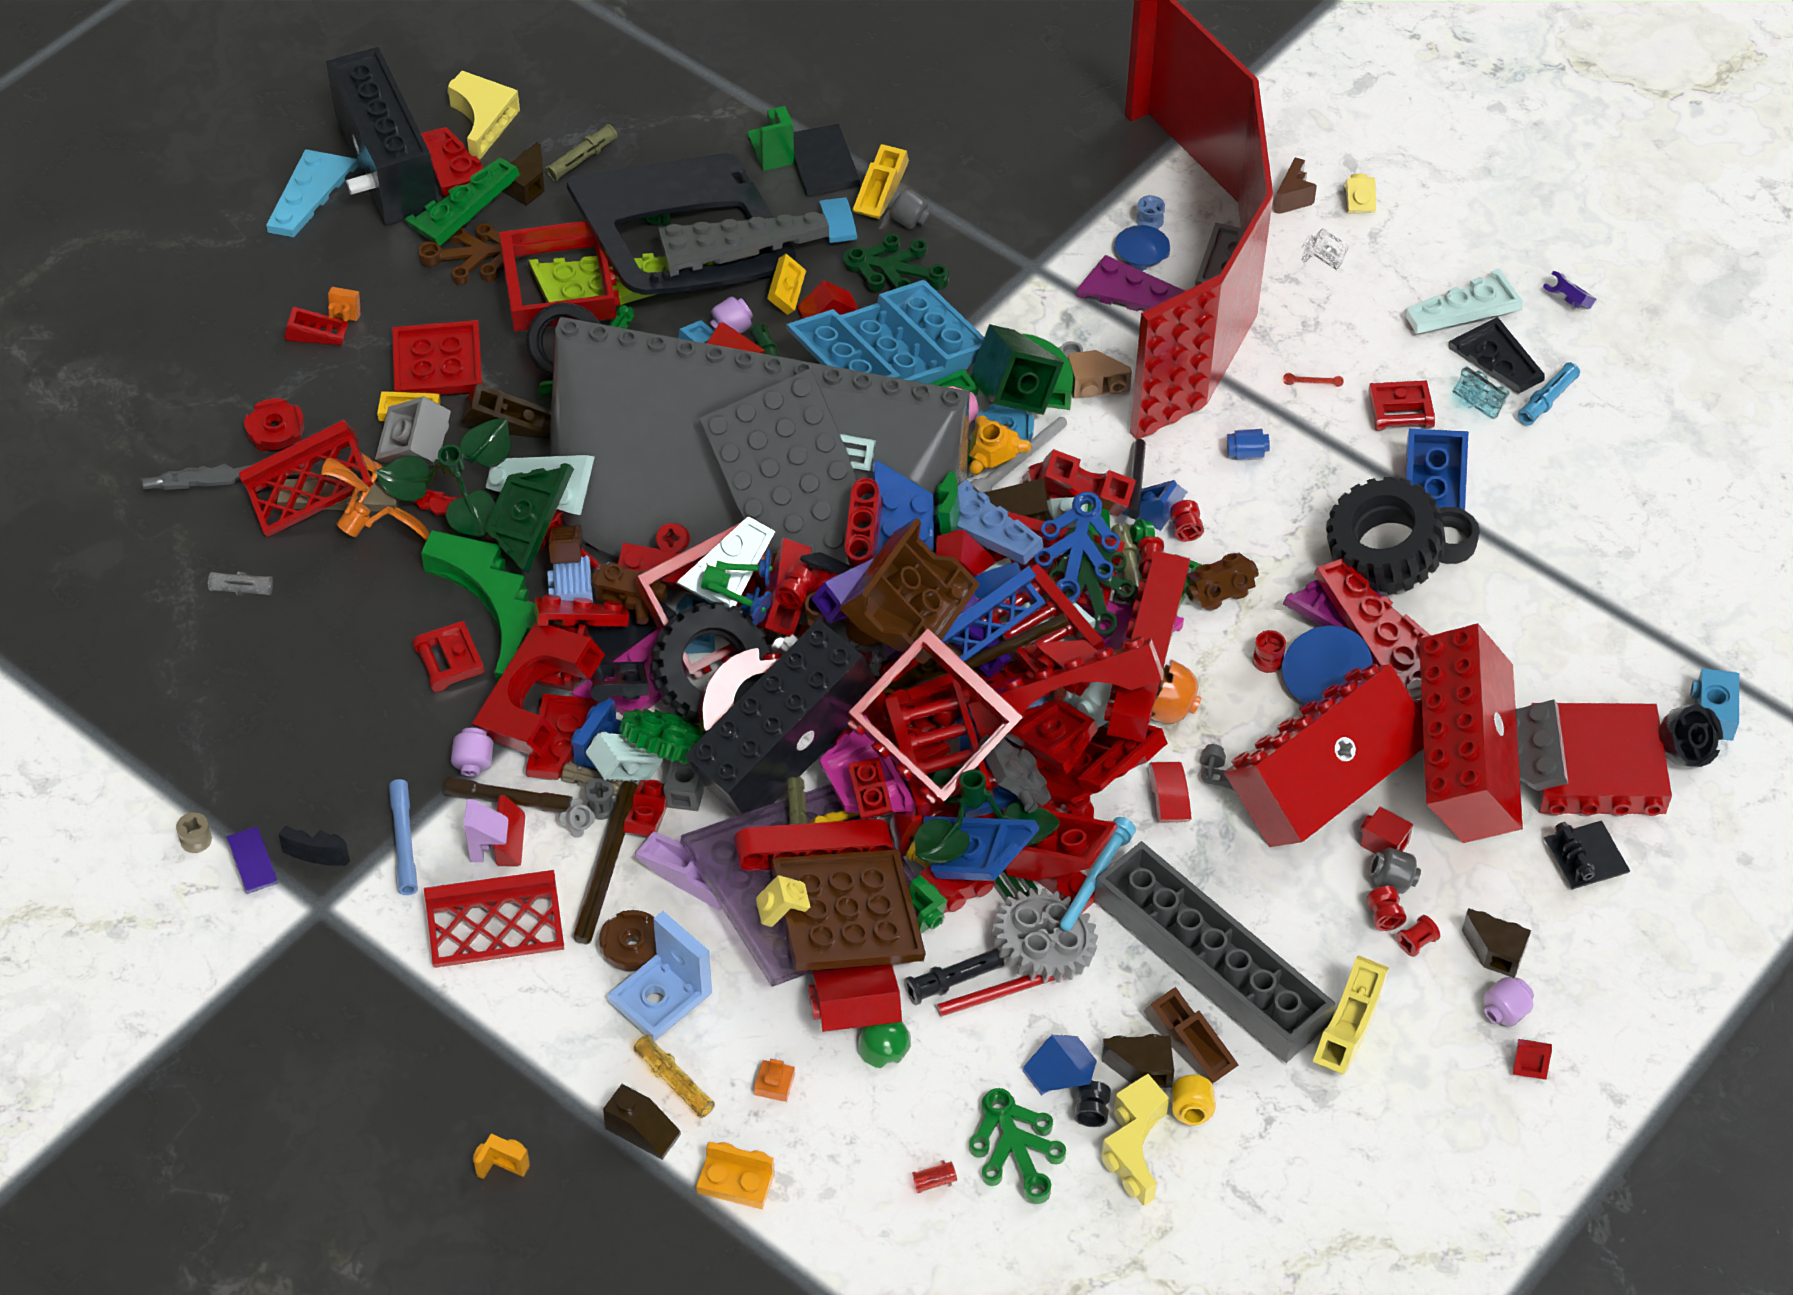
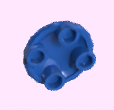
M1135 225L1125 228L1118 234L1114 250L1120 258L1130 263L1132 267L1143 271L1148 266L1160 263L1163 259L1169 257L1170 242L1167 236L1157 228L1147 225Z

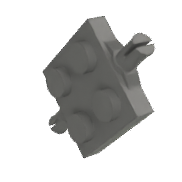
M986 734L979 741V746L981 747L991 736ZM1004 737L985 757L997 784L1017 795L1025 811L1028 813L1034 812L1038 808V804L1044 806L1052 798L1046 787L1047 781L1040 774L1035 764L1037 761L1029 751L1012 747Z

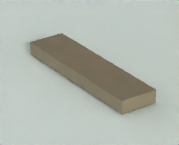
M286 479L284 485L294 488L298 479ZM306 480L301 491L312 494L318 480ZM325 482L319 496L326 498L332 495L336 485ZM374 482L363 504L371 511H381L387 506L392 508L398 507L399 500L389 495L379 482ZM281 490L278 496V505L285 507L291 493ZM360 491V492H359L356 501H358V499H359V497L361 496V494H362L363 491ZM298 496L293 509H304L309 498ZM352 496L324 510H345Z

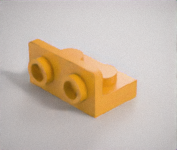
M708 1142L706 1147L707 1157L696 1186L697 1193L763 1210L775 1175L774 1158L762 1151L753 1150L750 1152L735 1148L732 1144L726 1142Z

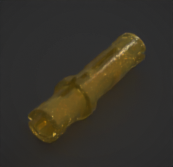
M644 1035L635 1043L633 1047L634 1052L638 1053L651 1067V1073L655 1077H661L699 1118L707 1116L713 1110L715 1102L675 1063V1057L671 1053H665L652 1040L650 1035Z

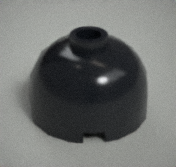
M1687 704L1672 709L1662 719L1659 726V736L1664 745L1665 756L1669 760L1681 766L1703 767L1711 764L1718 756L1720 750L1716 749L1718 747V740H1723V730L1720 720L1713 710L1704 708L1699 704Z

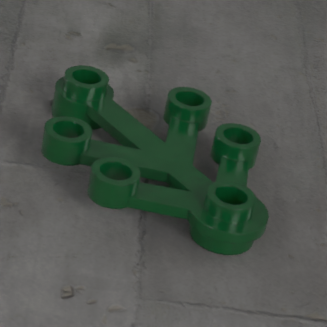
M890 233L884 236L883 242L867 249L852 247L846 250L843 255V262L847 269L854 273H861L868 282V288L872 291H880L884 288V275L895 289L912 284L909 279L902 278L899 273L925 278L927 283L935 290L945 289L949 285V271L941 264H935L927 268L903 263L913 258H922L927 254V243L922 239L913 240L910 248L885 258L877 257L886 252H896L899 250L900 237L897 234ZM871 267L881 269L884 275L874 272Z
M1073 527L1070 530H1068L1065 537L1073 533L1076 527ZM1088 529V536L1106 561L1112 564L1113 559H1122L1123 563L1120 566L1113 565V572L1123 571L1126 568V556L1122 552L1109 553L1104 551L1102 546L1094 541V535ZM1071 549L1065 552L1057 568L1050 572L1049 577L1052 580L1056 574H1061L1065 578ZM1083 551L1080 564L1081 569L1077 578L1080 594L1084 587L1087 586L1095 613L1093 617L1095 619L1094 629L1101 637H1110L1117 630V618L1112 612L1107 611L1099 582L1117 591L1118 597L1122 600L1133 598L1135 585L1130 580H1122L1114 575L1108 581L1099 580L1095 575L1094 565ZM1101 568L1098 570L1102 575L1108 574L1107 571ZM1123 586H1129L1132 590L1130 593L1124 594L1120 589ZM1068 589L1065 596L1069 598L1074 593L1072 590ZM1102 622H1108L1111 627L1108 630H1102L1099 625Z

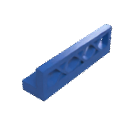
M1028 566L959 615L942 639V642L945 645L949 642L961 644L962 651L959 658L965 662L1038 610L1046 602L1031 584L1036 574ZM1023 589L1034 602L1028 608L1015 606L1016 594ZM1010 599V605L1004 604L1006 601ZM995 609L1009 611L1008 622L1005 625L992 622V613ZM1014 612L1020 613L1014 617ZM985 616H987L986 621H982V620H981V619H983ZM971 626L986 628L985 639L982 641L968 639L969 628ZM991 629H995L996 631L990 635ZM963 633V638L957 637ZM967 646H973V648L967 651Z

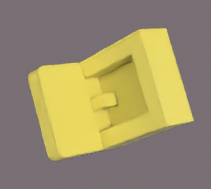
M1353 174L1351 178H1347L1344 183L1347 197V213L1375 212V177H1367V174Z
M780 875L756 897L761 924L773 927L791 908L803 912L810 908L805 884Z

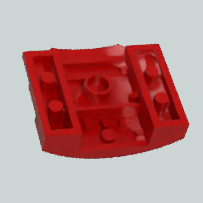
M1149 724L1145 743L1107 735L1108 728L1100 726L1071 771L1067 774L1033 753L1031 754L1037 761L1035 764L1040 774L1047 781L1046 787L1052 797L1051 799L1074 804L1102 791L1115 778L1124 776L1129 770L1147 763L1168 744L1163 729Z

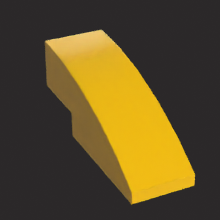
M883 144L880 145L875 161L870 163L853 207L854 213L880 219L894 196L909 162L906 150Z

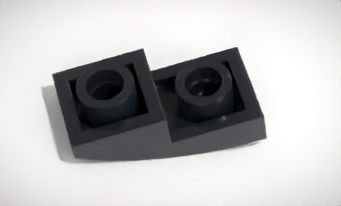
M287 825L278 834L283 853L294 858L331 866H345L350 862L347 844L343 838L336 834L330 835L319 830L312 838L305 831H296Z

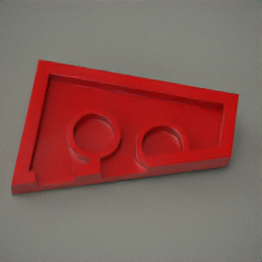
M447 127L421 133L430 151L433 172L443 196L449 195L448 191L456 185H466L471 182L470 176L484 168L481 165V161L476 156H472L465 149V145Z

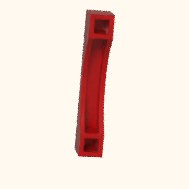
M1137 637L1126 641L1123 648L1114 651L1112 647L1103 648L1096 651L1093 658L1084 661L1082 657L1073 658L1066 661L1063 668L1053 671L1052 667H1047L1036 671L1033 678L1023 681L1022 677H1017L1004 683L1005 687L994 691L1022 715L1039 698L1063 686L1080 682H1102L1134 690L1161 681L1164 671L1152 638L1143 641L1142 637ZM975 697L971 699L968 706L980 738L982 739L986 734L991 736L1003 723Z

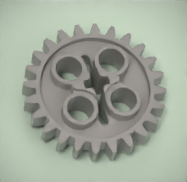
M1031 888L1027 897L1021 891H1018L1015 899L1009 896L1005 905H1000L992 924L994 927L991 936L996 937L993 946L1001 948L999 957L1010 958L1007 966L1012 967L1016 964L1020 966L1018 970L1019 975L1027 970L1030 972L1031 980H1034L1038 974L1042 975L1044 983L1048 982L1049 976H1053L1056 982L1060 983L1063 974L1069 980H1072L1075 972L1081 975L1085 966H1090L1097 950L1096 942L1098 935L1094 934L1096 924L1088 923L1091 916L1089 913L1080 914L1072 929L1063 931L1060 927V922L1070 906L1071 897L1068 896L1062 901L1059 899L1058 891L1051 897L1048 896L1044 888L1040 895H1037Z

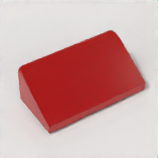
M500 795L498 797L497 812L508 818L506 843L503 845L494 844L495 861L498 866L518 867L522 863L526 815L505 795Z

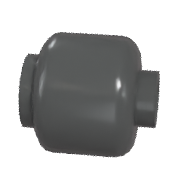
M905 188L903 191L897 190L888 205V209L891 210V219L907 229H913L917 224L923 226L930 215V211L927 210V198L911 188Z
M1389 847L1382 852L1376 853L1370 867V876L1374 877L1376 886H1393L1399 894L1405 893L1410 886L1415 887L1421 875V869L1417 868V860L1413 854Z

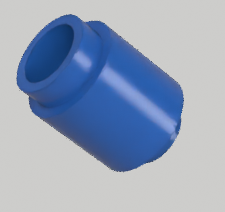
M1262 428L1234 430V433L1227 434L1228 457H1236V460L1264 458L1265 452L1270 451L1269 434H1263Z

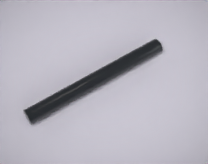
M1137 439L1134 442L1131 478L1136 480L1128 506V517L1131 519H1137L1140 515L1146 442L1143 439Z

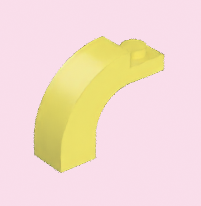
M1359 955L1356 957L1337 1010L1330 1024L1323 1031L1313 1059L1314 1063L1341 1074L1347 1072L1369 1028L1390 967Z

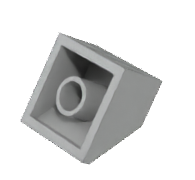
M424 396L389 406L375 460L390 464L401 457L417 456L422 458L428 466L435 465L434 461L438 459V451L443 445L445 434L449 428L448 421L451 411Z

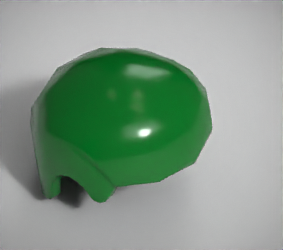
M903 1022L865 1026L857 1041L858 1053L864 1062L876 1068H883L884 1065L891 1062L899 1063L911 1047V1034Z

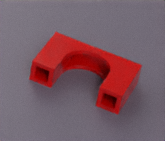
M535 622L478 712L472 725L475 728L486 731L487 736L495 743L542 758L556 736L557 731L543 716L523 710V703L527 692L540 678L555 672H565L590 680L604 658V652L589 637L551 625L538 626L537 622Z

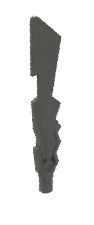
M222 464L214 468L201 466L199 468L188 467L181 471H168L157 477L142 478L143 490L157 488L175 490L189 489L190 486L234 484L237 479H240L238 472L254 464L235 469ZM294 473V474L288 476L287 478H290V477H298V476H300V475Z

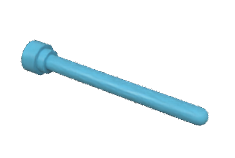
M1125 817L1113 819L1112 822L1117 823V829L1107 842L1062 918L1060 927L1063 931L1072 929L1095 890L1096 878L1108 868L1119 847L1130 843L1136 833V827L1129 819Z

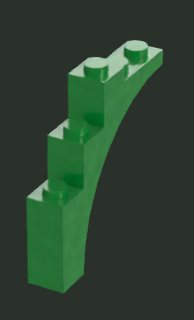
M432 530L421 552L424 572L446 578L465 588L480 600L493 616L502 637L501 654L495 670L497 684L536 622L534 603L528 602L529 589H526L525 577L504 571L505 559L502 558L500 545ZM548 620V625L552 626L554 621Z

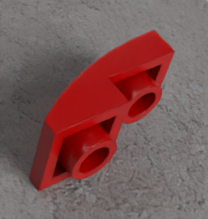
M877 757L848 764L861 819L892 813L893 810L880 758Z
M1150 762L1151 792L1156 797L1157 822H1189L1192 819L1191 807L1182 762Z
M641 780L633 795V806L624 821V832L643 836H650L653 831L658 832L667 809L663 790L665 784L658 780Z

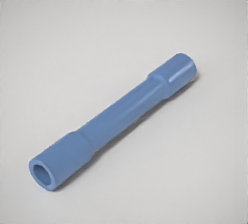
M397 779L389 783V794L394 820L398 892L402 895H412L418 891L410 829L408 783L405 780Z

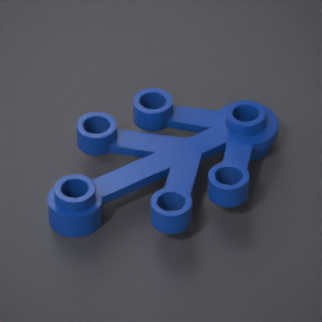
M1092 492L1079 493L1072 501V509L1056 519L1047 520L1042 524V536L1046 540L1051 541L1059 536L1062 528L1077 521L1076 529L1073 533L1047 549H1041L1035 555V563L1039 564L1042 569H1047L1053 564V559L1071 549L1065 578L1061 579L1057 586L1062 592L1065 589L1073 591L1074 594L1068 598L1072 604L1080 597V586L1077 578L1083 551L1094 565L1095 575L1099 580L1108 581L1113 576V565L1104 559L1087 534L1089 524L1091 523L1101 536V546L1104 551L1109 553L1115 552L1120 545L1119 536L1110 530L1100 515L1102 511L1100 498ZM1084 504H1090L1092 510L1085 512L1081 507ZM1048 526H1053L1056 532L1048 534L1045 532V529ZM1113 538L1116 544L1108 546L1105 544V540ZM1043 554L1048 555L1050 560L1042 563L1038 559L1039 556ZM1101 567H1107L1110 572L1102 575L1098 570Z

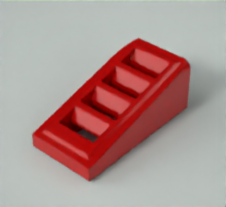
M293 307L286 326L284 340L342 345L349 321H343L334 317L329 318L327 315ZM332 329H338L337 334L331 333Z

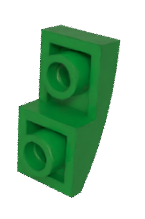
M949 471L944 481L939 483L936 491V498L940 502L936 511V520L940 524L941 535L956 530L960 518L957 477L955 472Z

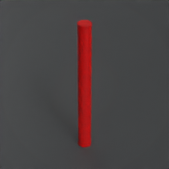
M1029 974L937 1004V1010L940 1017L1045 983L1042 975L1037 974L1036 978L1031 980ZM1049 976L1048 982L1055 980L1053 976Z

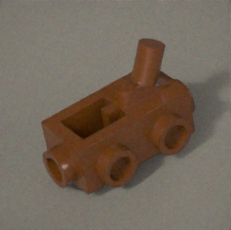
M1241 553L1227 554L1220 561L1200 565L1195 571L1188 573L1186 577L1188 582L1186 594L1192 603L1197 604L1202 609H1217L1221 607L1222 600L1230 597L1233 599L1244 598L1249 594V589L1256 587L1254 578L1259 576L1257 566L1253 560H1249Z
M614 563L609 565L601 564L600 570L595 569L591 586L596 591V600L621 602L626 608L635 610L638 624L648 623L649 610L633 582L638 575L647 570L637 572L625 569ZM661 580L650 585L658 602H664L667 585L662 584Z

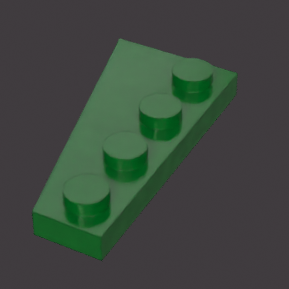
M500 157L470 176L471 182L468 184L456 185L448 191L450 193L448 197L437 204L433 200L424 206L426 211L417 217L411 214L404 220L410 228L441 246L464 224L468 223L484 206L488 205L502 190L511 185L520 173L516 166Z

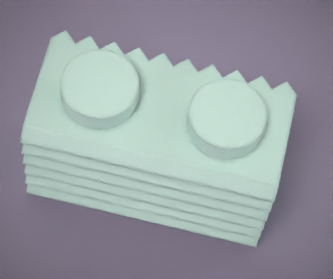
M598 733L586 750V755L604 780L609 779V781L612 779L614 781L617 779L618 781H625L626 779L627 781L650 780L663 762V758H658L655 753H646L644 748H636V743L627 742V738L622 737L621 734Z

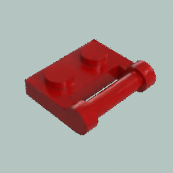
M1427 380L1369 384L1368 392L1374 415L1375 430H1385L1386 427L1424 425L1425 428L1435 426V413ZM1422 410V413L1385 415V412Z
M464 621L418 635L412 641L415 651L421 655L430 676L429 684L434 692L443 691L450 684L485 673L484 665ZM438 644L449 667L448 670L442 672L431 650L432 646Z

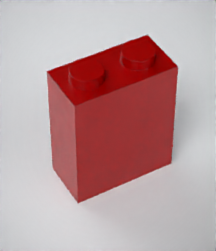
M892 964L847 967L813 972L814 984L808 985L809 1002L812 1006L813 1020H820L822 1032L902 1022L900 990Z

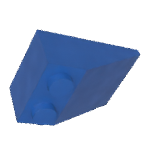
M1409 428L1406 445L1405 479L1410 480L1412 486L1416 483L1425 488L1426 493H1430L1434 497L1439 508L1457 507L1465 510L1469 431Z

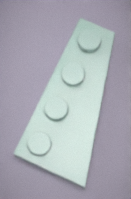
M595 456L506 458L501 464L490 467L485 488L501 492L508 475L520 472L529 473L540 468L548 471L560 468V464L567 463L574 468V471L557 509L581 515Z

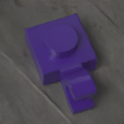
M1557 271L1551 273L1557 277V285L1554 287L1546 283L1543 285L1549 292L1555 294L1562 292L1567 295L1564 300L1578 309L1581 305L1591 308L1597 300L1594 296L1567 280L1564 274Z

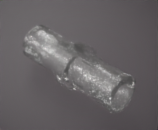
M238 571L237 574L210 572L208 578L209 591L235 592L237 596H243L244 593L271 595L273 588L271 576L246 575L245 572ZM229 582L251 583L252 585L229 584Z

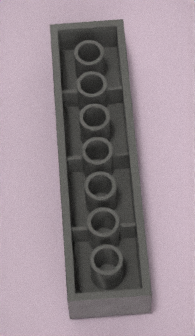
M1140 841L1096 878L1094 895L1096 902L1285 1063L1290 1061L1330 1024L1335 1008V1002L1144 842Z

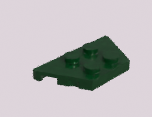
M560 464V468L548 471L540 468L529 473L520 472L508 475L485 526V530L490 536L496 540L500 547L526 573H529L574 471L570 464Z

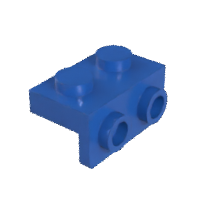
M608 698L604 702H599L597 706H592L588 712L587 721L582 728H578L574 732L571 745L573 746L575 764L597 770L586 755V750L591 745L593 738L601 732L622 734L619 731L621 720L616 719L615 700Z

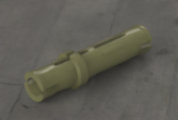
M606 124L592 136H585L582 143L565 153L549 166H546V174L552 181H558L559 178L590 156H597L603 147L618 138L616 130L610 124Z
M1122 523L1123 532H1121L1119 524H1116L1111 528V531L1119 536L1120 541L1125 542L1124 555L1127 562L1126 568L1121 571L1123 580L1132 581L1135 589H1138L1142 579L1136 559L1138 555L1137 547L1132 543L1129 525Z

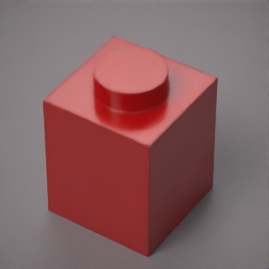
M1379 806L1374 815H1367L1361 824L1360 832L1363 835L1360 846L1374 854L1382 852L1388 847L1404 851L1410 842L1413 823Z

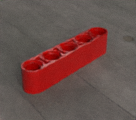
M882 819L748 827L739 830L734 835L739 866L746 871L771 870L772 858L894 850L888 823Z

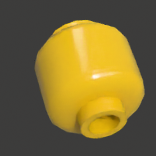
M1192 1074L1185 1075L1173 1083L1171 1088V1106L1173 1115L1177 1120L1195 1126L1208 1121L1214 1115L1216 1109L1215 1091L1209 1079L1201 1075Z

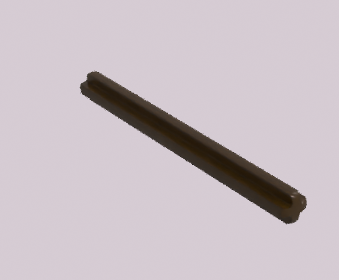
M626 780L620 786L574 931V940L577 943L587 945L592 941L625 836L624 821L633 806V795L638 787L635 782Z

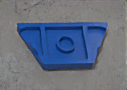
M874 461L871 465V479L877 482L882 497L877 554L894 531L916 517L921 521L919 538L933 552V494L883 463Z
M924 816L923 823L934 819H944L953 826L957 821V817ZM963 818L962 826L959 830L966 832L970 836L969 848L960 858L947 863L930 862L931 871L936 878L994 881L1035 836L1040 827L1035 820Z

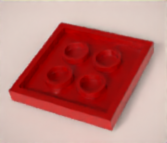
M478 320L392 327L395 392L444 395L468 393L472 391L477 383L483 385Z

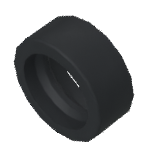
M1441 507L1440 512L1443 526L1460 530L1465 534L1467 540L1458 544L1445 543L1444 557L1439 562L1445 564L1464 562L1476 550L1480 534L1479 524L1473 515L1463 509Z

